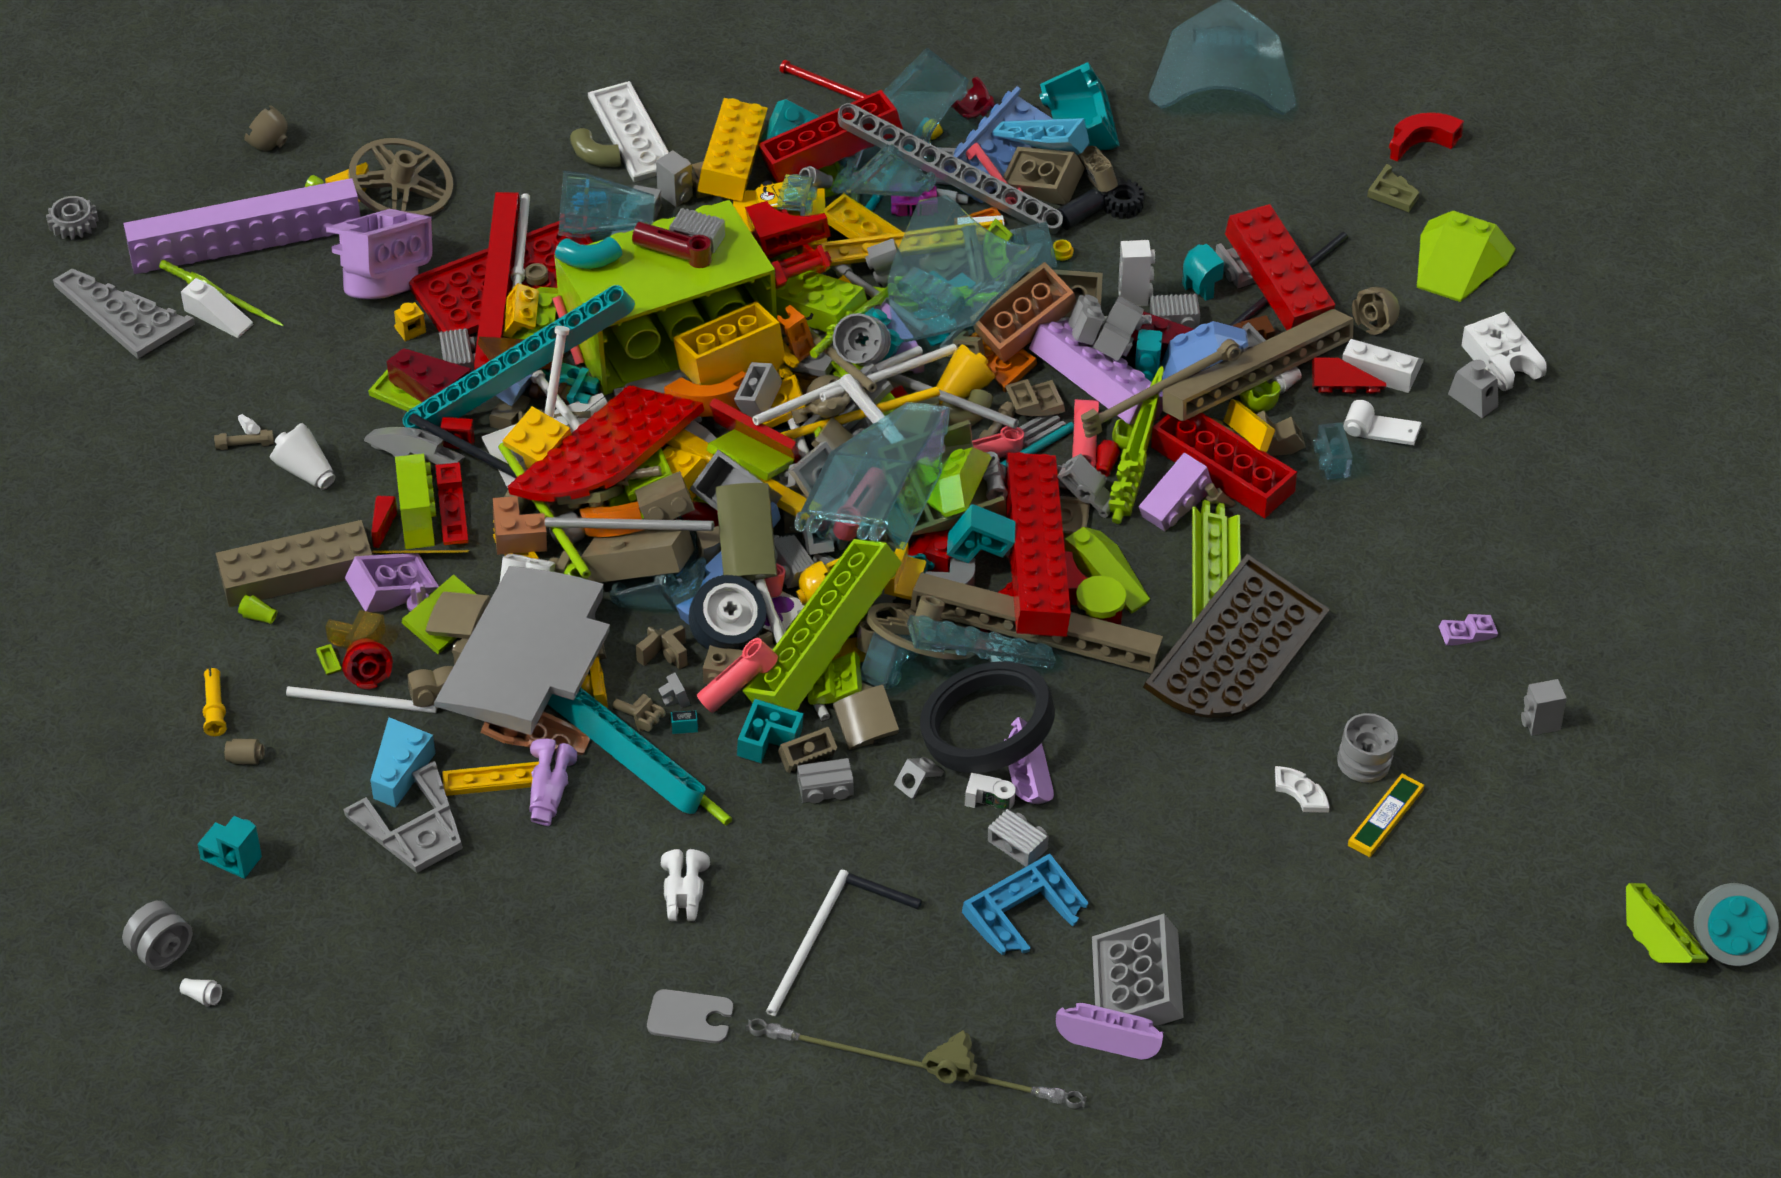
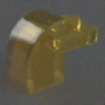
M363 610L359 611L353 624L329 619L325 626L328 642L336 646L344 645L347 649L353 642L364 638L380 643L386 631L383 615Z

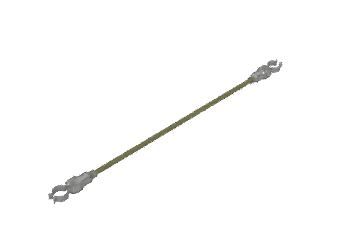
M762 1019L748 1020V1025H746V1031L750 1030V1033L754 1036L766 1034L772 1040H802L926 1069L922 1062L801 1035V1033L785 1028L781 1024H766ZM761 1024L765 1029L756 1031L751 1026ZM975 1075V1078L972 1079L1029 1092L1040 1099L1048 1100L1052 1104L1061 1105L1066 1103L1068 1107L1073 1109L1081 1106L1084 1108V1102H1086V1097H1083L1078 1091L1066 1093L1064 1089L1057 1087H1028L980 1075ZM1076 1096L1081 1101L1079 1103H1071L1067 1098Z

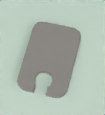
M662 989L657 991L653 997L647 1020V1029L656 1036L720 1043L726 1039L729 1026H711L706 1022V1019L713 1013L731 1017L733 1003L725 997Z

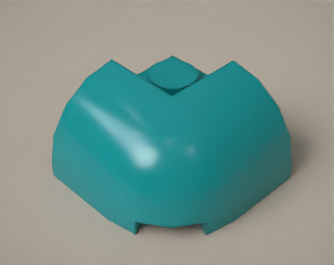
M1198 244L1189 250L1183 263L1182 284L1185 290L1193 287L1195 293L1200 294L1205 301L1214 298L1215 282L1223 279L1224 261L1208 244Z

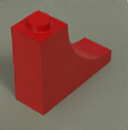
M768 201L745 207L749 228L765 255L831 237L825 213L810 216L789 215L774 209Z

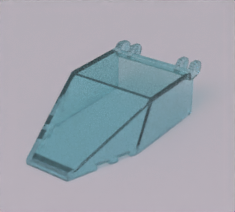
M906 402L832 450L801 512L796 514L794 521L796 530L803 531L807 526L809 532L816 533L819 538L825 539L834 521L858 524L857 536L859 539L865 540L869 534L870 540L878 541L886 532L897 549L903 550L942 472L943 464L941 458L942 453L945 452L943 442L944 435L947 434L949 407Z

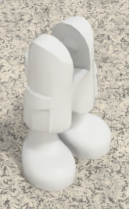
M674 849L662 855L661 867L670 874L664 881V898L667 904L669 921H677L679 908H686L687 921H695L699 901L703 895V880L698 877V873L706 871L710 865V858L706 853L695 849L687 850V873L684 878L681 877L684 861L683 852L679 849Z

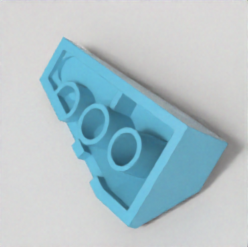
M1084 118L1002 121L993 131L994 136L1042 149L1075 152L1076 155L1081 154L1089 144Z

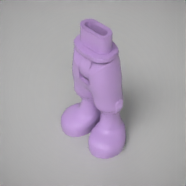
M537 739L530 746V752L535 758L539 759V764L531 772L533 778L529 810L532 813L531 821L544 826H550L552 818L557 814V808L564 788L568 784V775L565 771L567 766H571L577 761V751L569 744L562 743L556 749L555 769L551 772L550 763L556 746V741L552 739Z

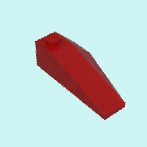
M950 530L921 534L912 542L908 555L915 556L918 553L926 555V558L934 563L933 570L929 571L950 572L951 556L947 555L948 532Z

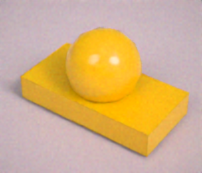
M596 657L590 668V674H587L581 688L608 708L603 670L599 657Z

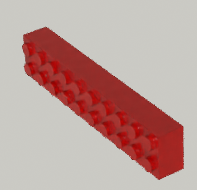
M1007 452L1005 465L1007 470V484H1005V487L1008 491L1006 496L1007 518L1015 521V543L1010 548L1016 633L1067 637L1071 611L1056 456Z

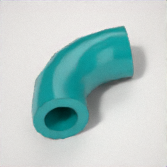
M607 237L603 241L592 245L578 244L566 238L558 244L555 250V257L574 268L582 269L604 267L622 256L620 245L611 237Z

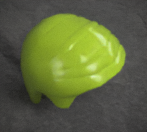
M1265 381L1240 393L1239 397L1242 403L1256 413L1262 411L1266 413L1276 405L1281 387L1277 381L1271 384Z

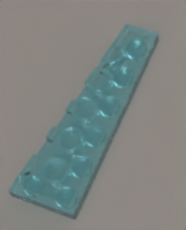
M910 615L907 622L914 648L943 653L945 648L956 650L957 655L966 656L967 652H973L983 659H989L993 655L997 656L1001 661L1053 669L1056 661L1052 648L1043 643L1033 644L1017 637L1013 639L1003 637L996 632L986 633L971 626L965 628L957 626L950 621L940 622L932 620L925 615Z

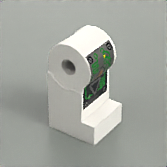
M971 773L965 793V806L975 808L977 802L993 805L999 810L1010 809L1015 802V786L1006 780Z

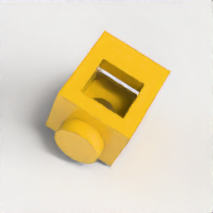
M415 302L404 303L400 309L394 311L396 322L394 327L405 341L426 333L424 313ZM413 324L416 326L415 328L408 330V326Z

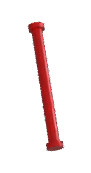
M783 60L780 65L781 73H790L855 100L868 96L791 65L790 61Z

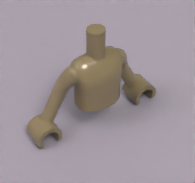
M845 393L843 397L830 398L820 402L818 405L810 404L791 411L795 424L807 421L809 419L807 413L810 412L821 415L823 418H832L840 415L852 398L848 393Z

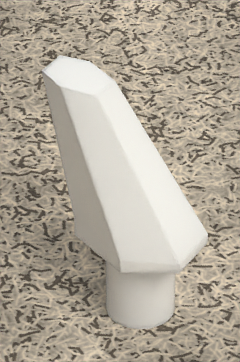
M243 414L238 416V420L247 435L259 434L260 427L253 420Z

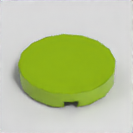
M1092 576L1083 580L1078 586L1076 592L1077 606L1085 610V614L1100 619L1113 617L1116 615V612L1119 610L1121 612L1124 609L1126 603L1125 588L1112 577Z

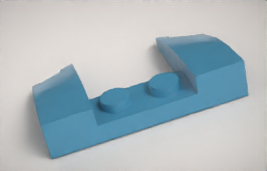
M1048 854L966 900L963 904L962 913L983 938L1001 955H1005V952L1009 950L1020 949L1021 953L1030 952L1029 945L1003 912L1040 892L1073 927L1079 920V917L1075 915L1080 907L1086 908L1088 906V901L1051 854Z

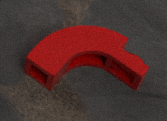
M1420 113L1401 120L1394 127V136L1389 144V149L1391 150L1390 159L1398 162L1411 146L1421 142H1433L1452 149L1462 137L1464 121L1442 113Z

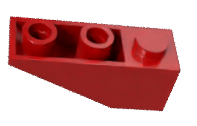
M1314 358L1312 360V389H1318V393H1332L1333 389H1342V393H1356V389H1366V393L1376 394L1380 393V389H1385L1386 382L1340 358Z

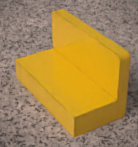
M899 541L894 553L902 564L896 571L895 576L885 586L884 593L912 600L913 589L920 573H924L926 561L909 557L908 543Z

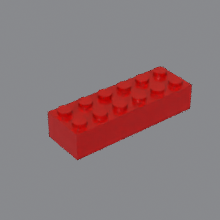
M882 90L851 103L903 130L897 109ZM839 108L758 144L765 166L777 183L787 182L788 184L798 179L800 171L805 167L812 166L820 169L825 166H831L836 161L845 157H851L857 152L874 147L875 145L840 127L838 124ZM845 113L842 116L845 120H852L854 118L851 113ZM866 123L862 126L867 131H871L875 128L870 123ZM885 134L883 138L886 140L894 138L892 134Z
M1270 204L1229 216L1225 235L1286 330L1335 308L1336 304Z
M1199 413L1185 421L1167 414L1152 427L1151 448L1175 463L1183 453L1188 454L1207 466L1215 488H1220L1226 495L1263 518H1266L1295 492L1297 471L1268 453L1258 450L1250 442L1203 413Z

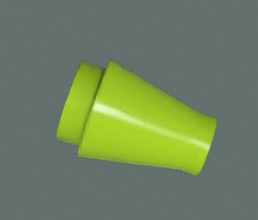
M245 595L238 608V613L242 614L243 618L269 624L274 622L278 613L277 610L272 609L254 595Z

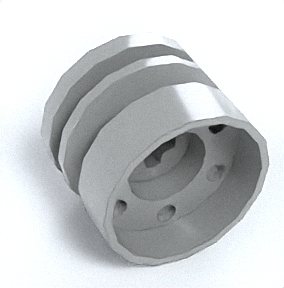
M861 313L849 314L842 318L836 325L833 333V346L837 354L845 361L865 366L869 361L873 364L882 361L889 352L891 345L890 332L886 325L878 318ZM864 336L869 337V340L865 343L866 345L861 344Z
M1363 713L1352 717L1347 721L1344 728L1342 742L1337 755L1338 766L1350 779L1366 783L1379 781L1388 774L1398 741L1397 730L1390 721L1376 714Z

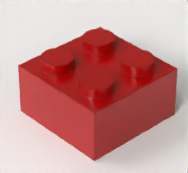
M442 418V429L474 445L473 419ZM446 441L444 442L443 446L446 448L459 449Z

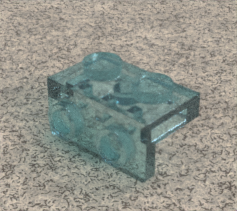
M786 174L778 197L777 209L786 208V210L800 211V216L811 214L813 200H816L817 186H813V177Z

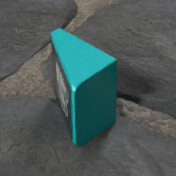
M696 710L671 712L672 734L698 732Z

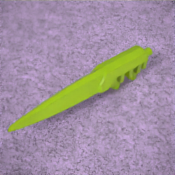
M1163 366L1158 369L1150 387L1163 380ZM1160 393L1143 401L1127 449H1123L1121 461L1118 465L1119 471L1116 474L1118 481H1114L1111 487V500L1108 503L1110 511L1113 513L1112 522L1116 524L1122 522L1123 516H1131L1145 471L1146 451Z

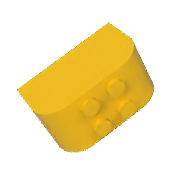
M757 301L673 337L680 370L693 383L699 385H714L726 381L741 371L747 373L751 362L772 363L777 371L784 359L780 322Z

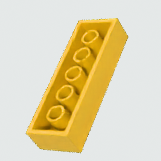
M734 98L723 99L701 168L698 192L742 202L759 147L758 144L764 130L767 107H762L755 103L741 102Z

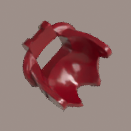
M978 77L972 79V88L959 89L957 91L959 100L953 96L948 99L950 107L967 120L976 118L979 115L985 116L995 106L994 98L989 95L986 86Z

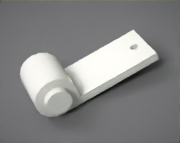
M1356 400L1351 404L1343 425L1344 430L1354 437L1359 436L1408 445L1415 444L1422 426L1421 422L1376 416L1373 406L1364 400Z

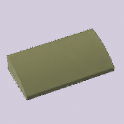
M740 483L716 487L723 575H736L749 581L776 577L777 567L768 483Z

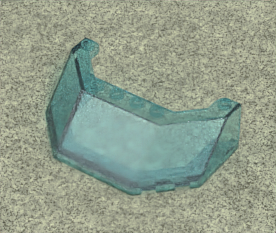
M926 48L885 89L884 94L897 109L903 130L931 144L930 138L948 109L955 101H961L967 94L968 90L966 87L969 80L930 49ZM895 137L891 139H886V141H892L895 139ZM886 144L882 149L875 145L874 147L863 149L851 157L843 158L831 191L839 194L919 197L925 190L929 192L934 187L936 180H934L935 174L932 171L925 175L921 172L922 169L912 165L899 155V149L893 144L890 146ZM910 144L903 147L908 152L915 150V147Z

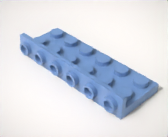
M1017 86L1012 92L1008 91L1004 95L1000 105L996 104L993 107L988 118L985 116L981 120L976 131L973 129L969 133L964 144L961 142L957 146L953 156L989 174L977 156L971 160L966 157V151L978 142L1000 174L1004 176L1017 147L1033 148L1034 146L994 136L993 131L1000 122L1053 119L1020 98L1018 95L1021 88ZM951 165L944 167V170L948 173L956 171ZM966 176L964 178L967 183L976 182L973 176ZM988 186L985 188V191L988 194H991L995 190V188L992 186ZM966 193L967 195H969L970 197H972V198L975 199L976 201H978V202H980V203H983V202H984V201H982V200H980V199H978V198H976V197H974V196H972V195Z

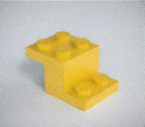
M532 406L502 441L505 447L523 457L526 469H529L533 463L543 460L549 450L560 446L563 443L562 440L567 436H571L572 433L568 426Z

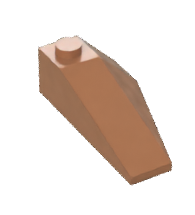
M544 711L531 735L489 722H484L480 732L502 743L530 747L531 743L537 739H552L556 741L554 751H556L560 744L566 743L577 751V755L584 754L590 740L576 726Z

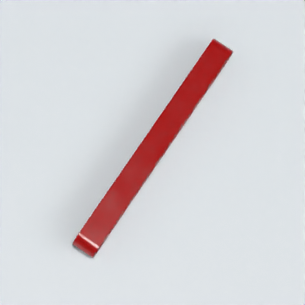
M519 192L495 193L474 370L489 362V359L478 345L479 336L505 337L502 336L506 297L510 293L511 270L513 268L520 208Z

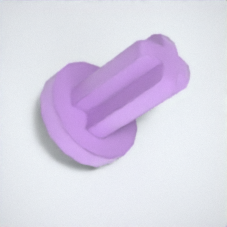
M418 581L414 582V585L410 587L411 595L407 599L408 610L412 611L429 596L425 591V585L419 584Z

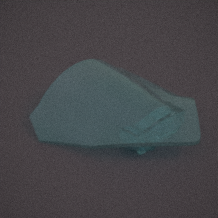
M1222 0L1191 17L1172 30L1164 56L1149 92L1148 99L1160 109L1174 105L1181 99L1197 92L1225 89L1248 94L1263 102L1271 110L1281 115L1286 114L1294 109L1297 103L1286 67L1280 37L1266 24L1231 0Z
M947 195L919 200L896 252L887 279L892 329L899 334L904 342H909L974 326L992 304L1038 262L1046 247L1045 243L1034 242L1030 245H1020L1006 241L982 227Z

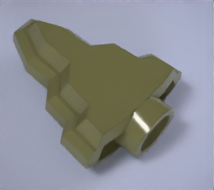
M962 1030L952 1036L947 1043H943V1045L938 1046L932 1052H928L922 1060V1065L926 1067L929 1073L936 1075L944 1083H953L955 1080L968 1082L970 1079L975 1078L977 1064L974 1063L975 1055L971 1052L972 1042L970 1035Z

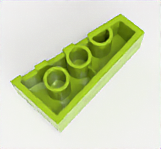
M424 453L396 456L395 463L405 549L435 546L432 517H436L430 462L425 463Z

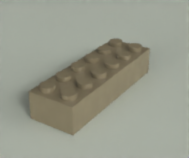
M362 520L217 552L216 558L228 606L232 607L240 605L245 595H254L258 599L263 600L346 581L345 576L354 557L372 555Z

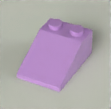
M418 553L355 556L345 576L346 581L365 612L386 611L406 603L411 595L410 587L416 581L419 584L425 585L427 594L439 587Z

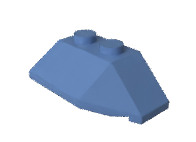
M1212 321L1208 324H1201L1190 332L1177 335L1174 339L1170 340L1160 365L1164 369L1163 380L1216 352L1227 339L1234 340L1239 344L1240 349H1244L1248 346L1246 330ZM1220 360V361H1218V362H1216V363L1210 365L1209 367H1211V366H1213V365H1215V364H1218V363L1222 362L1223 360Z

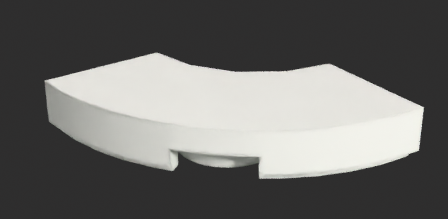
M1275 766L1276 791L1293 796L1300 803L1303 812H1329L1327 796L1319 784H1315L1306 777V774L1298 770Z

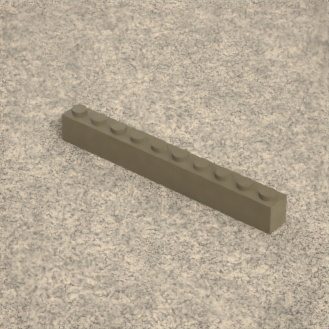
M1331 309L1241 352L1240 357L1236 360L1226 359L1163 389V411L1181 421H1185L1353 339L1354 318Z
M920 573L913 589L911 610H917L921 596H933L945 603L941 618L1144 672L1153 673L1160 654L1163 636L1073 612L1070 615L1067 637L1017 634L1014 598L994 591L925 573Z

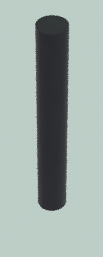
M849 873L846 878V883L912 908L919 909L922 904L921 899Z

